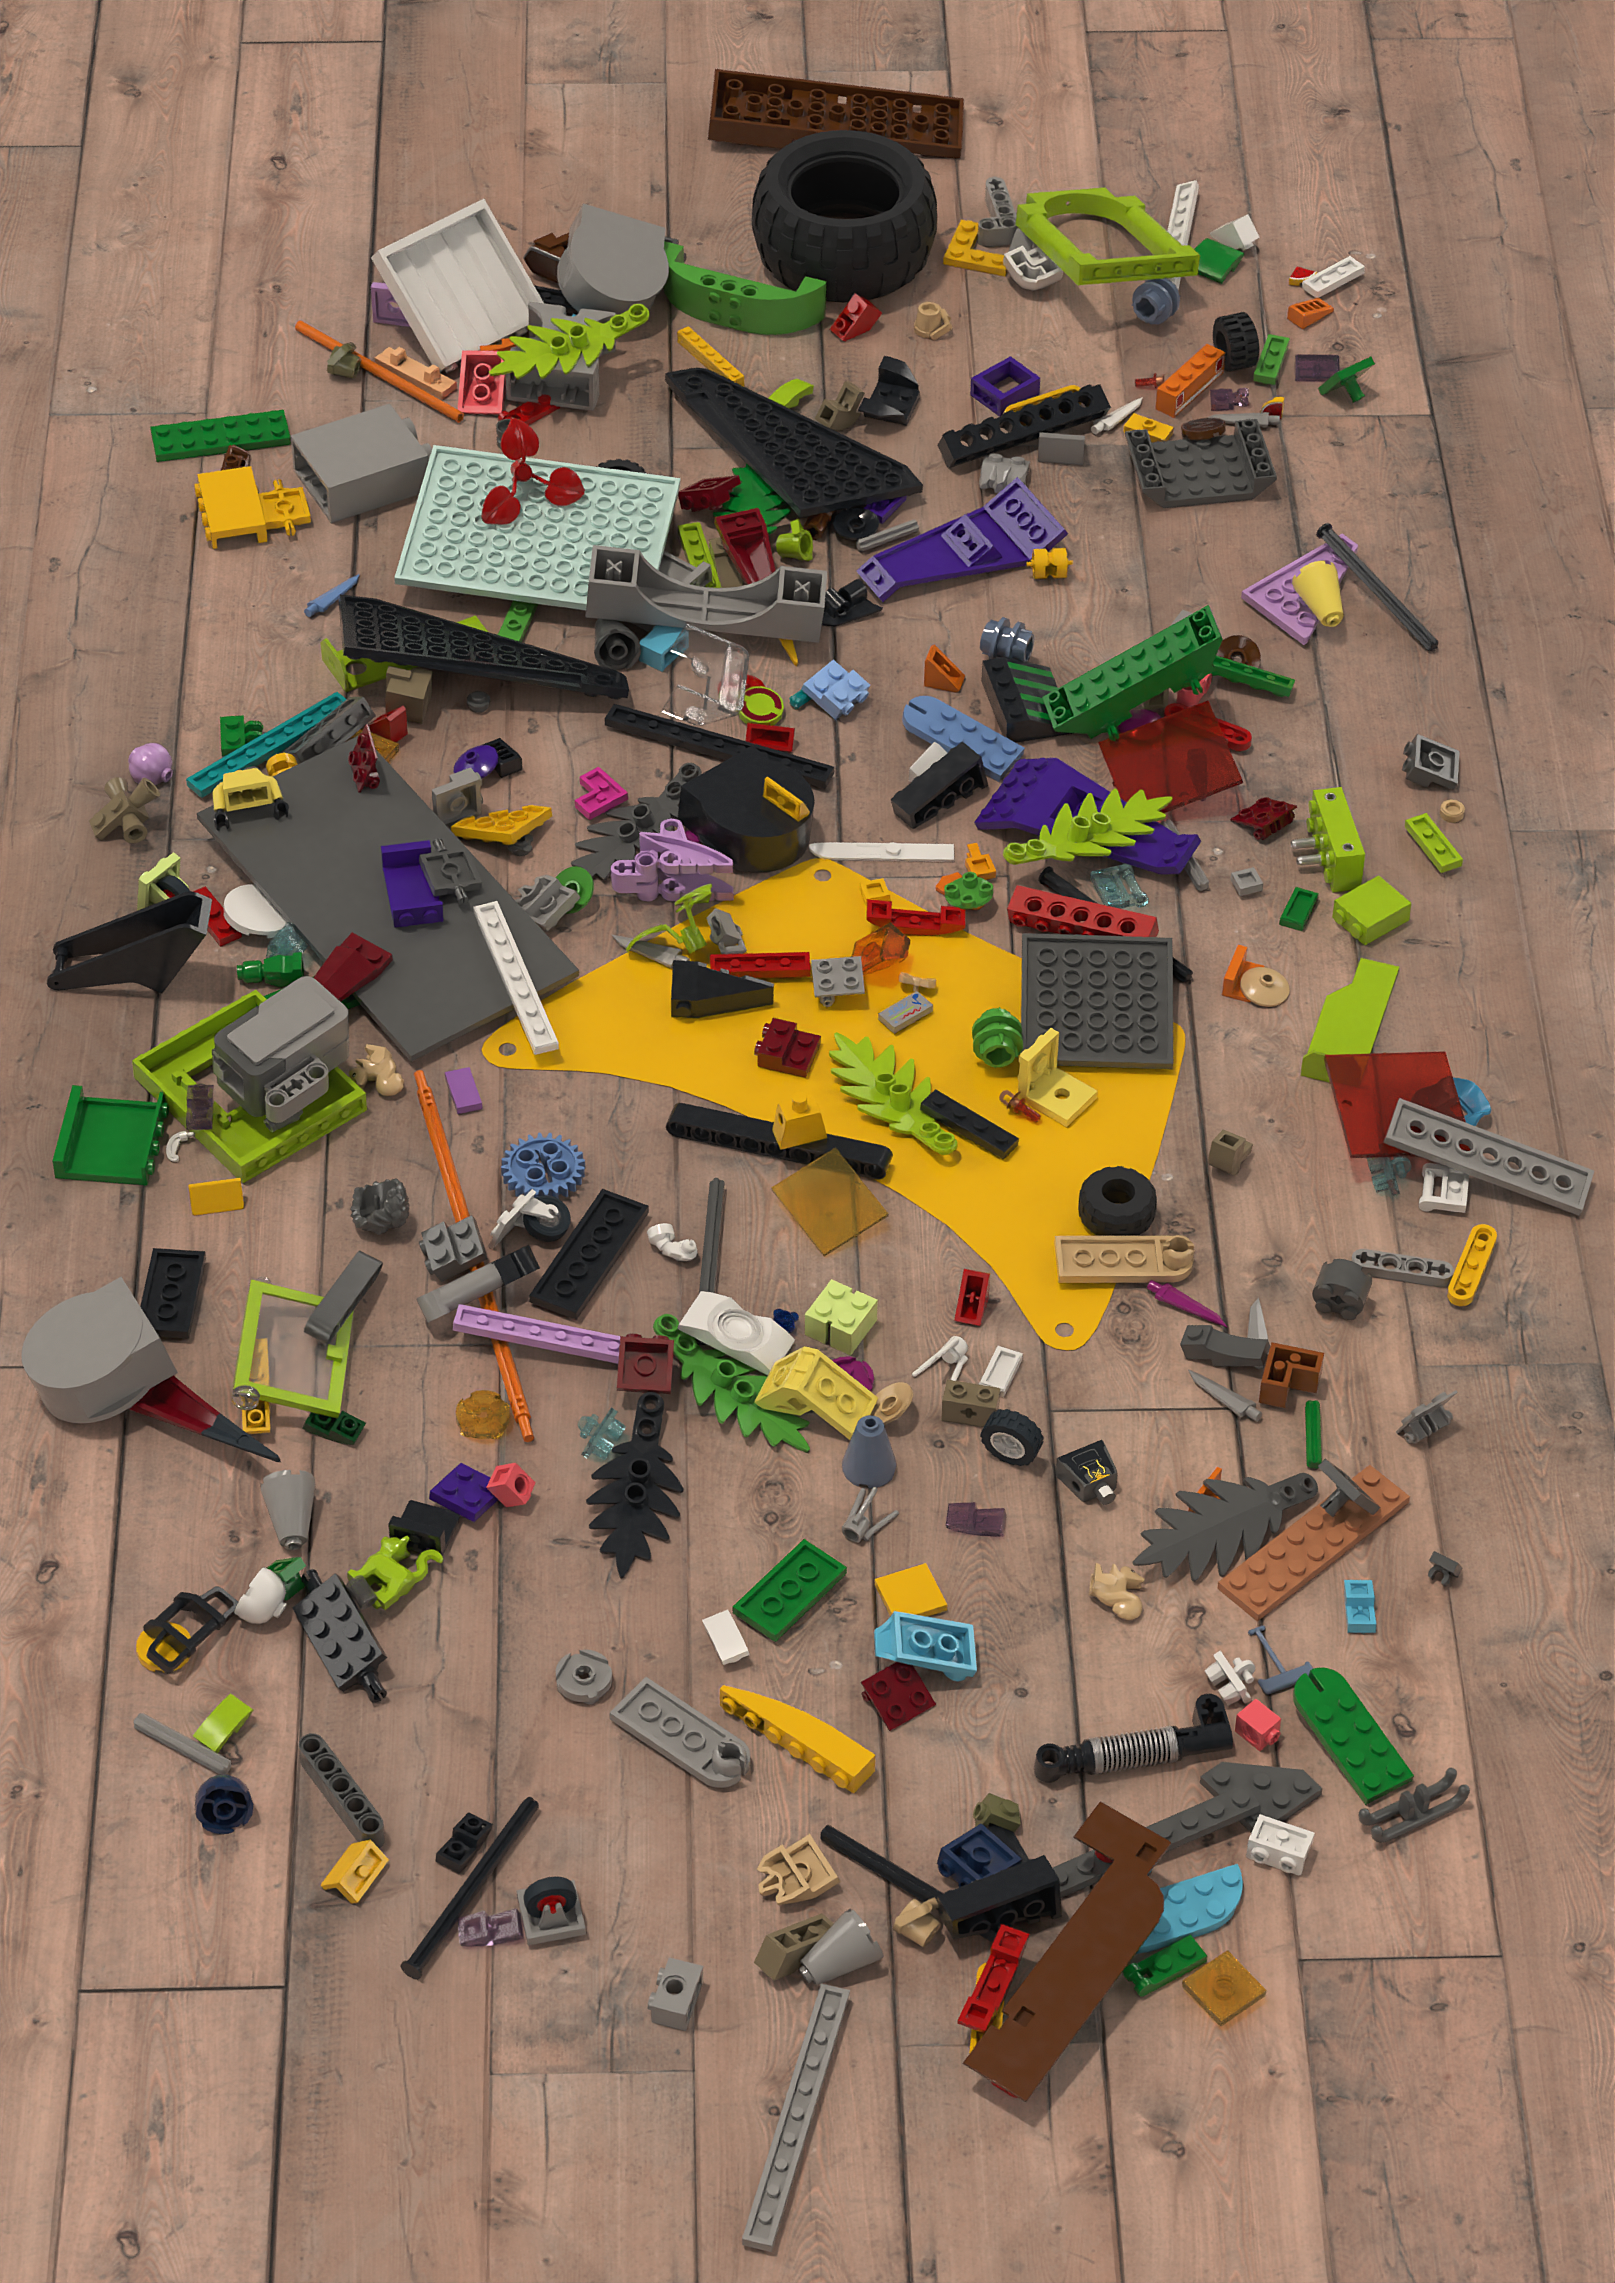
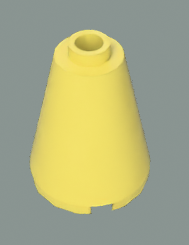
M1325 561L1312 562L1300 569L1301 573L1297 578L1295 575L1293 576L1292 585L1323 626H1337L1344 616L1337 569L1332 562L1330 564H1326Z

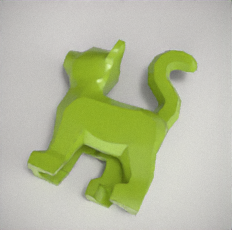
M385 1536L381 1540L380 1551L370 1556L358 1571L349 1570L347 1572V1579L350 1581L359 1575H363L369 1586L374 1583L380 1586L381 1589L375 1592L378 1599L372 1606L375 1609L382 1607L386 1610L398 1601L401 1596L407 1595L416 1583L424 1579L428 1574V1560H434L441 1564L444 1560L443 1555L433 1549L422 1552L416 1560L417 1571L411 1572L397 1563L410 1556L406 1546L409 1537L405 1536L399 1539L398 1537L389 1538Z

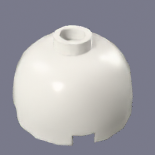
M263 1567L249 1585L250 1588L246 1594H243L234 1610V1613L241 1619L252 1624L266 1623L273 1616L279 1618L287 1606L283 1602L286 1595L284 1583L273 1571Z

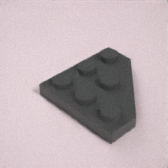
M1221 1762L1200 1777V1784L1214 1797L1246 1783L1248 1784L1261 1805L1260 1812L1239 1820L1250 1833L1253 1831L1259 1814L1283 1822L1321 1796L1323 1789L1302 1769Z

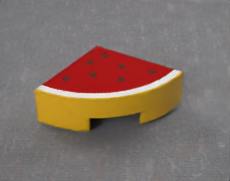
M1297 266L1289 278V285L1300 286V283L1317 274V272Z
M1275 397L1273 400L1264 403L1260 413L1269 412V416H1280L1281 419L1285 397Z

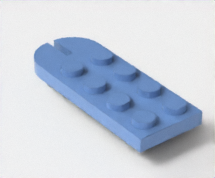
M915 697L904 708L902 722L908 732L930 744L938 743L947 753L963 741L982 757L986 775L998 782L1024 753V747L934 697Z

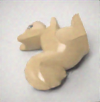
M366 1044L367 1060L356 1059L355 1062L358 1065L357 1068L349 1071L350 1079L362 1090L368 1081H376V1089L381 1095H397L404 1087V1079H402L401 1074L396 1073V1064L392 1059V1054L386 1047Z
M1096 1563L1094 1572L1090 1577L1089 1595L1098 1598L1105 1605L1112 1607L1113 1612L1118 1614L1119 1618L1133 1620L1140 1616L1142 1602L1138 1596L1126 1591V1589H1141L1140 1583L1144 1582V1578L1127 1566H1123L1118 1571L1115 1564H1112L1109 1573H1103L1101 1565Z

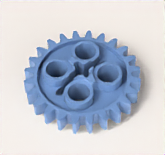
M538 1133L537 1138L534 1139L529 1134L528 1141L525 1142L519 1138L518 1145L511 1144V1151L505 1150V1158L501 1159L503 1183L508 1184L509 1191L515 1190L516 1197L521 1194L526 1196L533 1189L536 1192L534 1198L547 1195L559 1199L560 1194L567 1198L568 1190L575 1192L576 1185H581L582 1178L585 1177L583 1152H578V1145L571 1146L570 1139L562 1142V1135L552 1139V1133H549L546 1138H543L542 1134Z

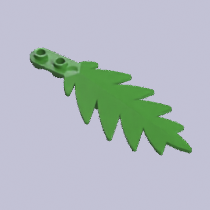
M663 1314L655 1320L653 1329L656 1335L667 1336L669 1339L674 1340L673 1353L683 1364L681 1379L686 1380L693 1373L692 1389L697 1405L701 1406L714 1392V1407L719 1423L723 1424L737 1408L738 1424L744 1437H749L760 1424L765 1437L773 1447H776L783 1440L801 1451L809 1452L810 1447L798 1431L808 1427L809 1421L791 1414L762 1409L754 1403L767 1376H742L756 1369L735 1358H720L726 1354L717 1349L702 1350L694 1337L677 1329L679 1321L675 1316Z

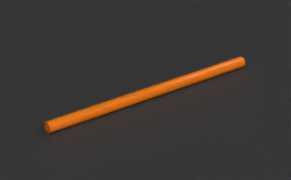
M301 320L295 325V329L332 351L335 346L341 347L343 345ZM356 351L352 352V354L361 358V368L458 423L463 420V412Z

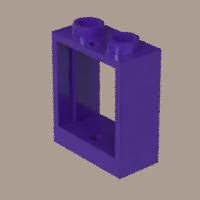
M1011 356L971 378L970 396L999 417H1001L1009 405L1040 395V377ZM1008 377H1011L1020 384L1005 393L993 386Z

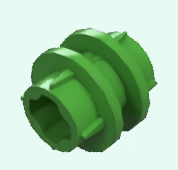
M999 1007L985 1011L972 1026L973 1051L987 1065L994 1068L1005 1067L1011 1064L1023 1049L1022 1025L1016 1017L1005 1009H1000Z

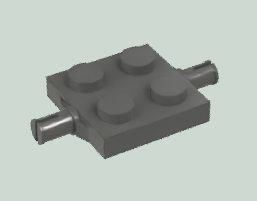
M436 838L432 842L436 851L419 856L420 866L433 896L455 894L460 905L462 903L466 904L469 899L465 892L479 890L482 886V881L467 847L447 849L442 838H439V840Z

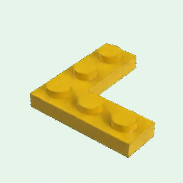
M960 220L943 257V265L1006 277L1008 270L1003 264L1004 255L973 250L978 239V223L970 220Z

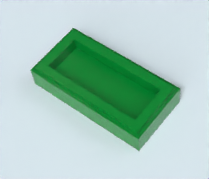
M1295 887L1280 917L1279 925L1303 931L1318 901L1319 893Z

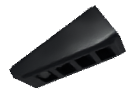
M501 738L482 744L489 745L498 751V763L494 769L501 778L523 770L521 756Z

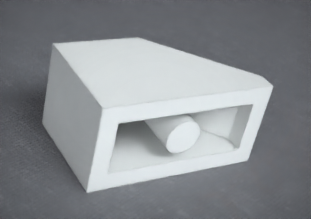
M1248 214L1210 232L1211 237L1221 244L1233 249L1241 248L1242 251L1254 246L1252 242L1260 238Z

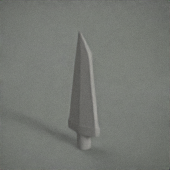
M1269 412L1215 414L1207 417L1219 418L1229 424H1235V421L1257 419L1259 426L1263 428H1268V425H1279L1280 416H1269Z
M612 935L620 946L627 948L628 944L632 941V938ZM638 940L630 949L669 968H673V960L690 961V958L681 955V949Z
M1258 1298L1250 1307L1247 1338L1268 1339ZM1265 1364L1264 1366H1255V1368L1262 1369L1265 1367Z
M1188 1369L1193 1381L1219 1400L1239 1417L1248 1416L1256 1422L1260 1420L1262 1412L1255 1408L1257 1403Z

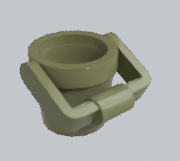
M353 342L346 343L341 347L335 346L327 361V373L349 378L357 376L361 365V358L352 354L356 349Z

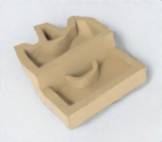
M810 1834L786 1849L782 1844L762 1858L757 1868L760 1872L769 1875L759 1883V1893L762 1896L778 1893L776 1896L778 1905L816 1898L840 1883L836 1873Z

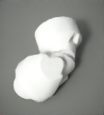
M658 1224L648 1229L647 1234L650 1244L657 1246L660 1251L662 1250L663 1255L672 1257L676 1261H691L696 1257V1243L692 1239L690 1241L686 1239L680 1242H671L675 1238L671 1224Z

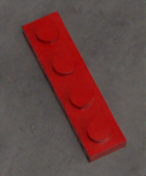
M810 952L710 954V969L720 971L723 968L729 970V974L737 977L744 975L754 978L811 977Z

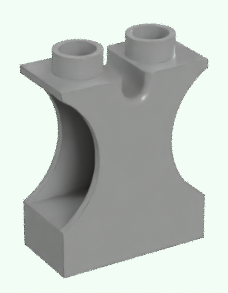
M529 302L528 304L529 325L544 327L562 333L564 332L551 322V318L569 320L588 326L584 322V318L604 324L616 315L615 312L580 309L578 315L569 317L566 315V308L564 306ZM529 331L530 339L542 341ZM616 339L612 351H608L604 344L603 350L599 357L607 353L615 352ZM516 346L512 347L510 351L522 350ZM581 353L577 364L568 375L563 373L559 360L552 372L544 379L540 378L537 367L520 379H516L514 372L506 374V400L538 403V397L542 394H547L551 397L550 405L594 411L599 397V358L590 367H587Z

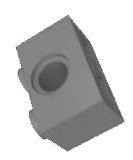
M669 1957L666 1967H661L656 1982L659 1986L657 1992H652L649 1997L648 2010H651L652 2023L686 2031L703 1984V1966Z

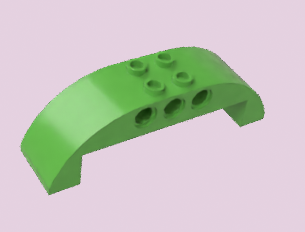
M664 241L663 249L667 255L669 265L668 277L663 286L664 293L677 309L693 318L749 333L777 335L807 329L821 322L826 317V281L805 277L795 292L684 264V246Z

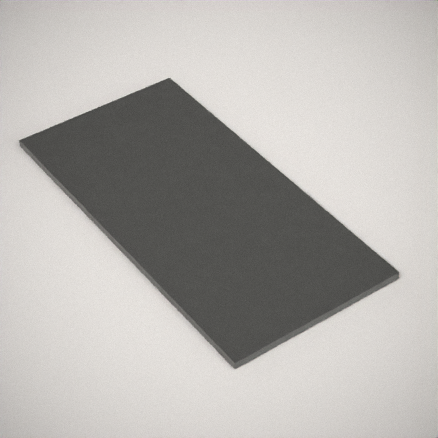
M358 736L273 776L283 796L281 801L289 805L288 817H286L284 812L279 811V820L275 819L273 815L275 803L234 811H225L224 813L227 814L230 824L228 829L225 822H220L218 830H216L213 817L217 812H214V805L198 812L197 819L323 962L327 960L335 947L340 946L352 932L392 954L393 961L377 978L361 987L352 995L412 1062L515 1009L474 915L473 907L495 901L498 902L538 996L578 977L579 969L469 850L468 852L482 881L481 889L466 891L465 893L469 901L466 904L462 903V905L458 903L455 894L439 896L440 901L443 903V922L394 928L381 863V846L430 840L432 853L436 851L432 843L433 840L442 838L447 849L466 847L377 750L378 759L375 764L380 778L379 786L375 789L364 786L361 793H358L356 782L353 781V771L348 763L349 753L353 751L357 743Z

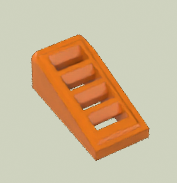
M1315 298L1289 306L1287 319L1304 329L1332 313L1334 308L1320 298Z

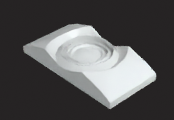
M704 1291L700 1292L677 1328L766 1375L770 1373L776 1361L787 1355L795 1341L784 1328L771 1318L752 1315L748 1311L743 1310L731 1297Z

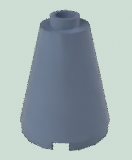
M864 1416L859 1419L842 1460V1471L846 1479L853 1485L859 1486V1484L868 1485V1488L884 1486L894 1476L896 1459L883 1421L876 1416Z

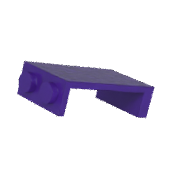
M430 840L381 846V863L394 928L443 922V903L440 901L439 896H433L419 863L420 855L431 853Z

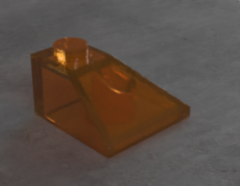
M890 922L856 941L852 957L861 956L864 976L888 968L897 962L904 961L909 954L908 950L911 940Z

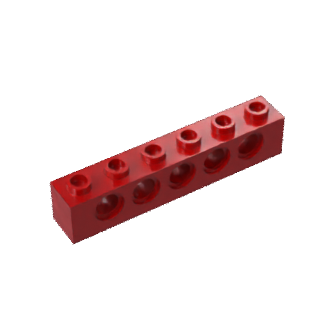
M1019 885L1016 886L1007 907L1010 923L1019 927L1035 928L1041 932L1048 931L1064 935L1157 937L1159 932L1157 917Z

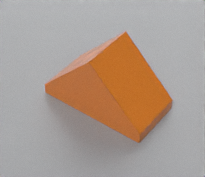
M935 644L932 645L925 660L924 686L955 693L960 691L965 675Z

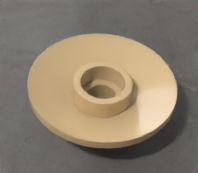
M1266 967L1249 969L1243 974L1240 981V988L1244 996L1251 1002L1264 1007H1274L1284 1003L1290 991L1289 984L1284 976Z
M904 1382L894 1383L885 1387L875 1395L878 1397V1400L870 1415L880 1418L884 1425L898 1419L911 1404L913 1399L912 1388Z

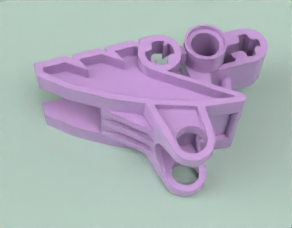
M666 819L661 822L660 833L640 832V853L636 855L635 860H619L611 865L612 889L618 893H637V897L642 901H653L659 894L665 900L677 901L685 894L710 883L712 884V895L709 901H714V898L717 901L734 900L733 887L721 879L709 875L713 871L715 873H733V860L714 849L687 840L682 822L677 819ZM668 826H675L678 829L675 831H667L665 828ZM658 879L663 881L662 884H658Z

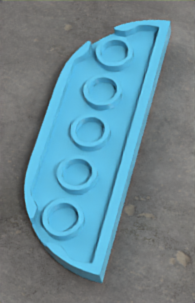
M1238 1864L1160 1888L1164 1896V1912L1159 1923L1136 1954L1147 1953L1170 1946L1190 1934L1195 1938L1210 1933L1226 1924L1234 1915V1911L1241 1900L1243 1881Z

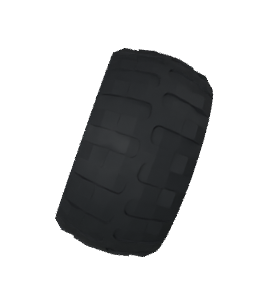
M834 130L819 132L791 142L767 161L766 167L760 173L753 195L752 230L763 265L773 273V277L790 289L797 291L804 278L810 277L826 281V301L849 302L854 294L866 300H872L895 292L915 278V274L925 267L937 232V199L931 176L924 169L923 162L901 144L884 136L862 131ZM830 213H856L871 217L860 219H833L818 215Z

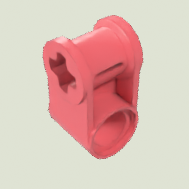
M1208 674L1200 681L1203 689L1202 693L1198 691L1199 695H1195L1191 686L1185 687L1177 692L1176 703L1195 708L1203 695L1207 693L1211 685L1212 674Z

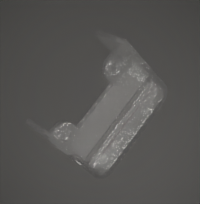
M686 623L670 651L692 660L691 668L697 676L707 679L705 695L678 684L662 708V712L695 726H703L737 716L744 705L749 665L748 651L741 645Z

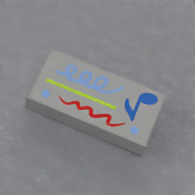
M916 991L878 1013V1020L895 1034L933 1011V1004Z

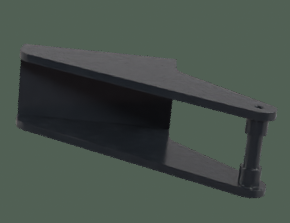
M184 892L56 942L53 946V953L56 955V965L52 974L47 977V986L59 991L122 983H137L162 994L207 935L212 899L197 892ZM99 955L64 969L68 958Z

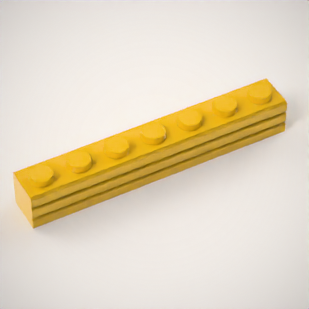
M689 326L677 331V342L708 370L744 386V375Z

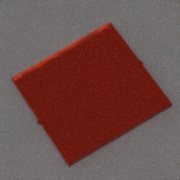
M1208 700L1121 733L1115 741L1108 738L1098 742L1113 779L1112 785L1117 788L1120 798L1128 802L1139 790L1144 791L1147 800L1158 797H1172V802L1159 811L1162 813H1167L1243 784L1241 775L1227 745L1228 740L1224 738Z
M1445 1051L1325 1055L1324 1057L1350 1158L1417 1156L1384 1143L1399 1098L1466 1123ZM1410 1126V1129L1413 1132H1422L1420 1128L1416 1126ZM1434 1136L1437 1141L1446 1142L1443 1136ZM1459 1144L1462 1150L1471 1151L1467 1145Z

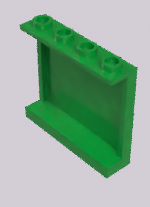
M72 1085L52 1160L55 1178L147 1185L149 1176L154 1175L155 1171L154 1156L159 1155L160 1142L158 1139L164 1135L163 1119L168 1118L169 1103H165L164 1092L159 1093L157 1102L84 1097L83 1086Z

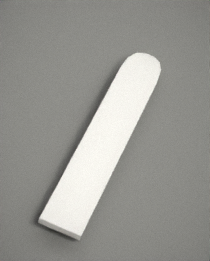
M823 842L809 844V850L815 856L830 860L954 862V844H909L895 842Z

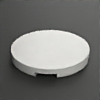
M255 884L243 885L233 889L224 900L223 909L226 921L234 929L249 936L252 933L267 935V938H275L285 935L293 929Z

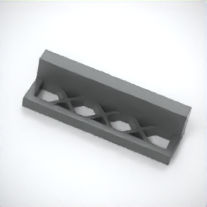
M349 697L282 753L293 755L297 763L300 764L344 743L376 715L364 697Z

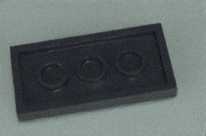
M153 1248L140 1307L159 1337L189 1339L206 1262L205 1251Z

